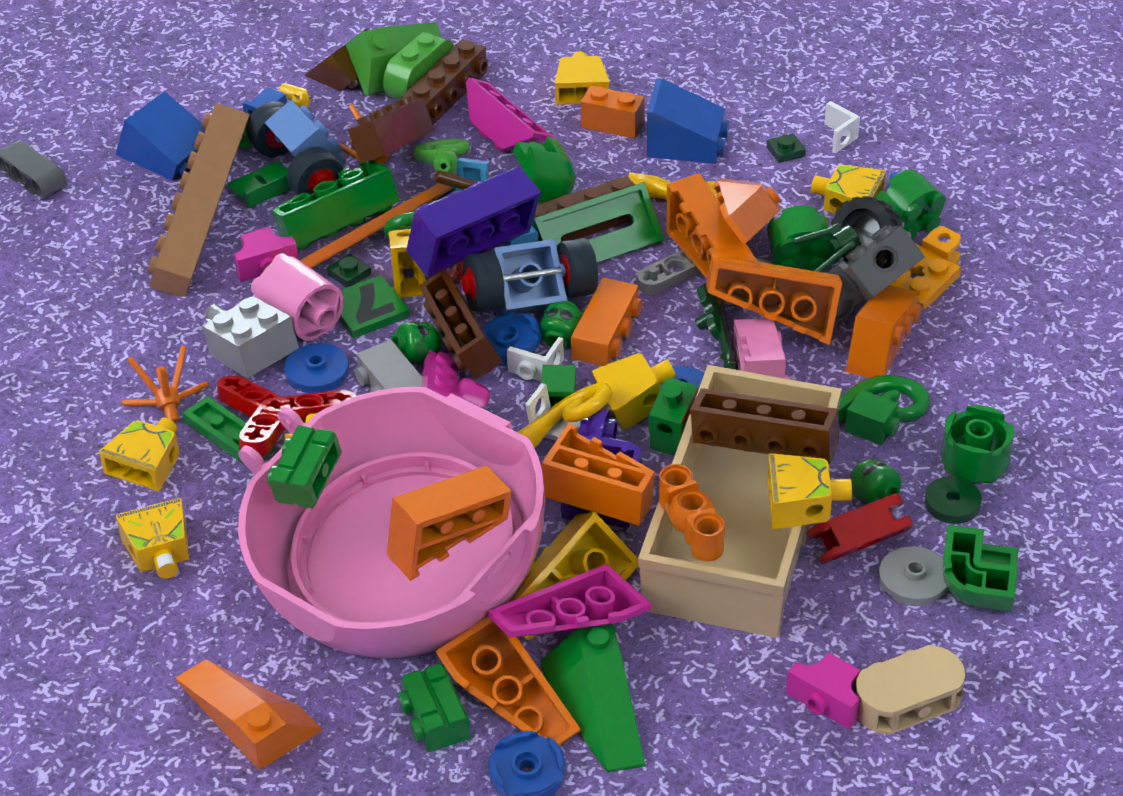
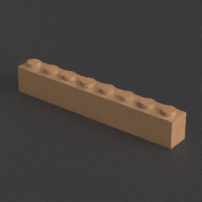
M215 103L212 114L206 112L201 126L205 133L199 131L194 144V148L198 149V152L191 151L186 168L191 169L190 173L184 171L179 184V189H182L183 192H176L171 209L176 211L174 214L168 213L163 230L168 231L167 235L160 234L155 251L160 254L158 257L152 255L147 273L152 274L149 287L175 296L186 297L249 118L248 113L219 103Z

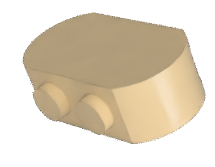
M927 645L917 650L906 651L900 656L887 661L873 663L868 668L862 669L857 678L855 695L860 698L858 719L872 731L891 735L956 710L961 703L965 680V669L961 660L945 648Z

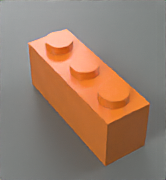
M602 278L571 336V359L605 366L610 364L613 357H619L623 337L628 338L630 336L633 317L638 318L641 314L643 300L639 299V285Z

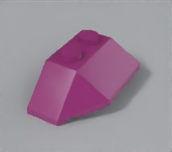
M468 77L466 88L470 122L479 129L478 133L481 136L495 143L494 147L497 150L509 154L514 150L517 141L525 143L537 142L544 145L548 136L554 138L553 135L512 103L491 83Z

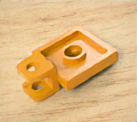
M939 226L932 230L922 240V246L916 244L925 258L890 285L920 293L918 304L922 305V310H925L961 275V266L957 265L960 262V252L955 251L961 243V235L944 226ZM947 237L950 240L947 242H941L939 241V238ZM921 274L923 277L916 276L914 278H911V275Z

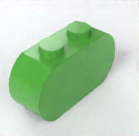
M422 32L388 62L383 79L385 93L389 97L401 99L421 77L454 47L453 43L427 32Z

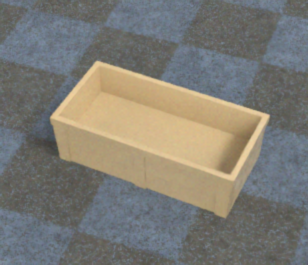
M707 365L698 393L701 388L837 408L838 410L842 392L841 388ZM691 414L689 415L672 464H681L691 470L692 480L697 481L699 484L698 490L704 492L712 500L717 514L724 519V552L715 561H701L694 557L691 552V545L687 544L684 540V534L672 526L667 511L660 506L658 501L638 557L641 593L652 604L651 610L647 612L778 638L782 626L784 605L801 547L805 546L808 536L806 532L809 530V524L772 529L767 483L769 455L693 443Z

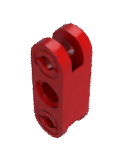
M897 493L831 518L827 522L819 523L807 530L806 533L809 539L821 537L827 552L819 556L821 564L829 563L911 529L914 524L910 516H904L895 520L891 511L903 505L900 495Z

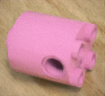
M283 253L275 256L272 263L265 268L261 276L257 277L251 285V291L255 294L256 298L291 316L295 335L304 341H313L333 329L340 319L344 308V296L340 288L294 256H287Z

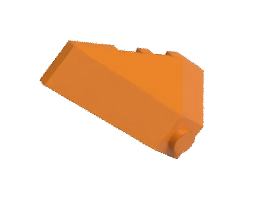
M720 178L713 184L714 189L718 192L716 195L717 199L722 203L720 208L723 218L743 245L782 208L779 205L782 199L772 186L767 189L763 183Z
M207 659L175 677L176 682L258 770L266 767L322 731V728L301 706Z

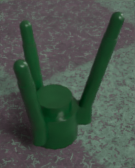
M836 223L828 229L795 238L793 243L800 244L831 235L828 245L834 255L814 270L823 273L843 256H846L857 246L861 245L858 235L850 225L841 229L840 225Z

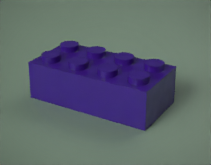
M519 166L509 171H501L495 177L483 182H475L469 188L457 193H449L443 199L434 203L423 204L415 210L406 251L426 277L434 275L463 262L465 256L469 254L486 252L529 233L541 192Z

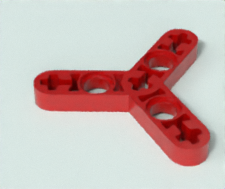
M240 376L222 377L217 382L218 399L251 417L239 433V451L244 446H250L261 457L270 452L286 429L277 416L283 407H288L295 411L303 423H305L306 416L309 414L318 413L334 404L356 396L350 391L336 390L281 397Z

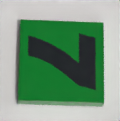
M382 275L341 289L344 296V308L339 320L353 338L410 317V309Z

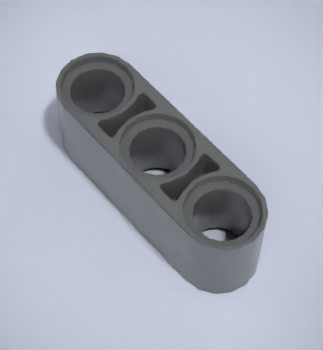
M17 140L0 149V170L7 173L6 176L14 182L22 183L24 185L23 188L31 194L40 196L42 198L40 199L41 201L66 188L67 180L62 170L23 141Z

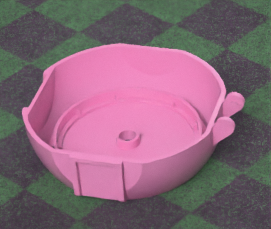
M400 387L378 390L352 397L323 409L315 414L306 424L303 423L295 411L288 407H283L277 416L282 425L292 435L298 425L312 427L315 430H330L337 435L342 454L313 509L300 507L296 503L294 505L279 503L275 500L272 489L268 484V473L273 465H277L281 459L282 448L267 463L250 446H244L238 452L241 461L254 474L243 496L238 522L239 543L245 564L259 590L278 613L310 638L331 648L349 654L373 658H404L434 652L487 617L488 610L509 603L526 578L536 557L544 525L545 490L539 457L528 437L513 431L509 421L452 393L446 398L426 387ZM487 465L512 491L508 519L470 544L463 540L448 550V558L441 562L436 558L419 568L420 575L410 581L387 555L392 498Z

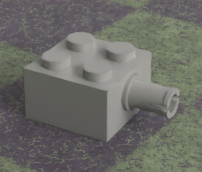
M254 296L242 300L239 305L228 311L218 304H213L206 310L205 317L208 319H206L207 323L203 324L202 328L210 355L247 379L299 348L291 316Z

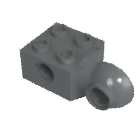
M883 226L871 236L874 241L867 247L859 245L846 255L849 261L846 263L841 261L829 272H823L839 275L842 281L834 323L846 319L857 304L876 296L925 258L902 226ZM883 250L887 254V261L884 266L879 267L875 258L877 253Z

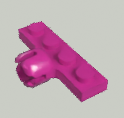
M429 350L423 363L422 387H426L446 398L452 393L480 408L488 405L490 390L486 386L470 378H463L459 381L458 366L454 359L446 353L438 352L437 354Z

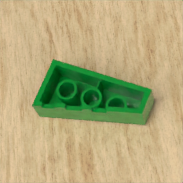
M374 160L363 163L359 162L360 167L355 170L346 168L338 172L339 179L336 181H322L315 185L314 193L311 195L309 193H301L272 209L271 211L280 237L292 236L296 242L297 250L309 247L312 241L320 237L326 238L336 235L340 228L364 222L365 217L371 214L389 211L392 208L391 205L400 202L390 169Z

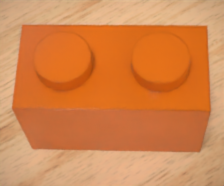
M590 86L581 100V128L635 139L645 123L644 96L634 95L630 92L610 90L600 86Z

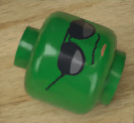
M570 301L555 302L549 304L545 309L539 328L543 341L547 346L552 347L558 337L563 338L564 349L567 346H571V336L583 315L574 303Z
M404 322L398 327L397 332L393 334L391 339L411 364L424 363L429 350L438 354L442 346L439 331L429 322Z
M865 460L856 465L850 474L852 495L866 505L900 493V475L895 469L880 460Z

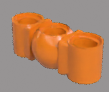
M670 464L663 467L659 475V503L667 511L672 526L684 534V540L687 544L691 545V552L694 557L707 562L719 559L724 552V519L717 514L712 500L704 492L698 490L699 484L697 481L692 480V473L689 468L681 464Z

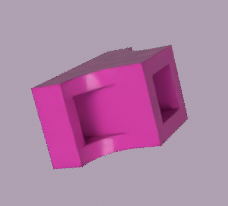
M270 227L240 235L242 249L234 253L236 273L240 282L260 277L265 268L272 263L274 257L278 254L283 253L298 259L297 245L293 237H279L272 232Z
M828 653L820 662L813 665H803L796 662L787 673L786 693L804 703L812 713L816 715L823 714L850 729L858 720L860 698L855 695L860 670L831 653Z

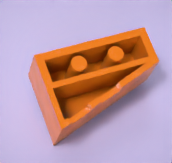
M486 465L393 497L387 555L403 574L412 581L420 575L418 569L435 558L439 562L449 557L448 550L463 540L470 544L508 519L512 491Z

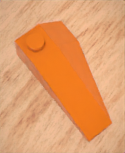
M488 616L435 651L459 686L521 732H538V736H543L546 739L548 736L554 739L559 746L581 732L576 721L518 638L509 637Z

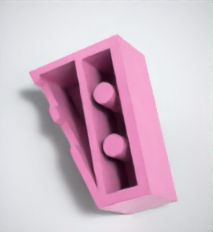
M767 318L734 320L733 343L738 370L789 379V376L785 375L786 358L782 348L781 331H777L774 321Z

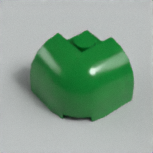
M548 136L544 145L537 142L525 143L517 141L513 152L522 166V170L541 192L538 204L572 193L576 180L573 163L558 140Z
M948 525L943 558V576L948 590L959 602L975 608L1012 612L1019 548L983 544L984 529Z

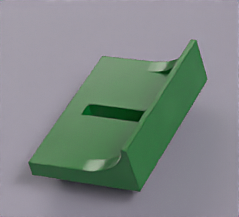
M279 161L227 183L228 188L249 208L291 189L287 181L288 169Z

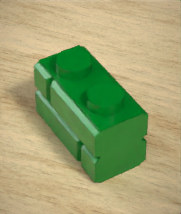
M298 425L293 436L284 441L282 457L277 465H273L268 473V484L272 489L275 500L289 505L296 503L300 507L311 509L315 507L342 454L337 435L333 431L315 430L312 427Z
M439 663L425 668L422 672L417 670L403 675L401 678L402 691L397 693L402 713H410L412 716V720L409 723L415 742L423 741L427 752H431L471 739L469 718L444 665Z

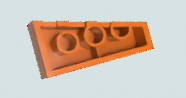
M698 173L667 184L666 232L706 279L712 254L759 262L747 244L743 245L726 223L722 215L720 203L701 174Z
M712 254L706 283L708 293L742 308L752 310L767 319L782 323L795 331L807 334L830 345L842 287L839 275Z

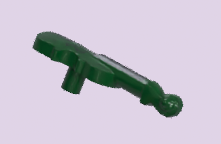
M706 283L697 288V293L700 299L699 302L706 313L696 318L695 323L700 330L708 327L713 337L719 341L722 352L720 358L724 361L723 368L738 370V364L735 363L736 352L726 320L724 302L721 298L708 293Z

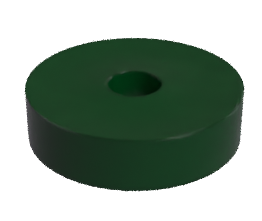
M948 476L938 478L928 485L924 503L927 511L934 518L946 523L959 524L968 522L978 515L982 497L979 489L970 481L960 477Z

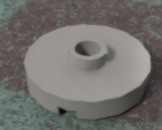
M917 546L901 547L889 552L881 561L878 573L880 587L898 603L909 606H928L935 603L941 596L943 598L948 592L943 576V558L930 549Z

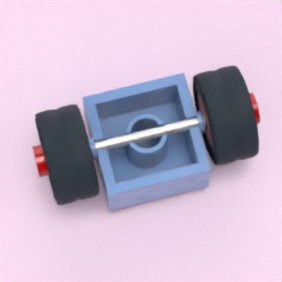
M292 99L286 104L277 101L267 102L255 109L250 115L246 124V134L252 145L267 157H278L288 152L295 157L287 171V181L291 189L297 195L301 193H309L311 195L314 193L315 185L320 182L336 181L339 179L338 172L344 170L342 166L347 163L339 154L343 149L332 136L329 139L326 138L329 136V132L318 119L312 122L315 117L305 105L299 108Z
M583 238L562 241L557 247L555 239L495 247L490 252L465 256L462 265V287L470 308L476 312L495 309L497 316L507 312L520 314L523 312L545 310L551 303L567 301V297L591 295L595 293L598 285V266L595 252L591 243Z

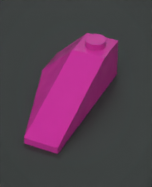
M605 564L488 610V617L509 637L574 632L579 629L616 624L651 610L652 604L609 565Z

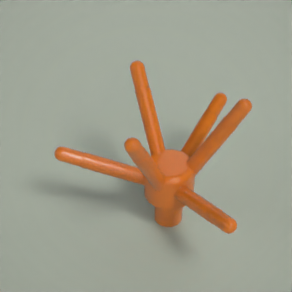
M184 345L180 347L171 386H169L166 367L156 368L160 389L135 359L130 357L128 358V363L154 393L156 399L122 400L121 404L125 406L157 405L159 410L164 411L166 418L177 422L180 421L177 407L181 405L180 400L206 388L209 383L204 381L178 393L187 349Z

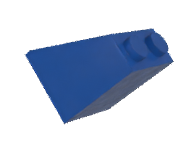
M656 78L647 110V157L716 164L718 155H724L725 138H728L729 120H724L725 108L667 80Z
M164 91L125 119L115 155L173 180L178 175L182 176L184 171L190 172L191 169L186 168L191 151L198 152V149L194 148V144L199 131L205 133V130L201 129L202 123Z

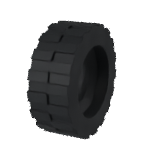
M863 196L862 198L854 197L852 200L844 202L843 206L835 212L834 219L831 220L832 226L838 223L841 229L847 225L853 228L860 218L866 216L874 218L878 222L879 228L885 225L887 227L889 225L891 227L902 226L899 214L893 210V206L869 196ZM883 250L879 251L876 255L877 265H882L887 260V254ZM843 256L844 261H849L846 256Z

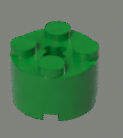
M913 169L902 171L888 181L891 185L885 193L881 190L876 199L893 206V210L899 214V220L905 223L903 229L911 233L912 240L917 235V232L924 229L930 232L940 225L941 219L939 216L946 201L943 193L922 174Z
M807 205L786 208L782 210V215L776 220L773 217L767 226V236L774 265L814 271L832 257L834 253L828 245L831 235L800 244L793 243L795 238L828 229L827 217L824 214L818 213L817 208Z
M972 405L967 406L966 411L956 414L957 410L952 412L945 421L941 449V460L945 471L948 474L970 482H995L1009 467L1014 438L1012 423L1009 425L1004 420L1005 415L988 406Z

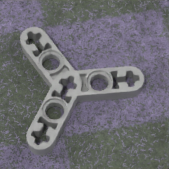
M680 250L641 269L637 274V285H639V290L645 294H657L701 272L686 254ZM755 257L759 262L771 264L767 260ZM673 267H678L683 270L674 272L670 271L669 269Z

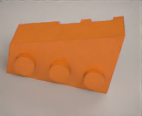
M889 285L876 296L869 299L855 317L845 372L866 378L887 375L906 335L910 333L912 324H917L922 310V305L918 304L920 293Z
M568 423L541 463L545 497L640 526L652 506L655 471L622 452L616 455L602 447L603 442L595 437L591 440L577 433L576 426Z

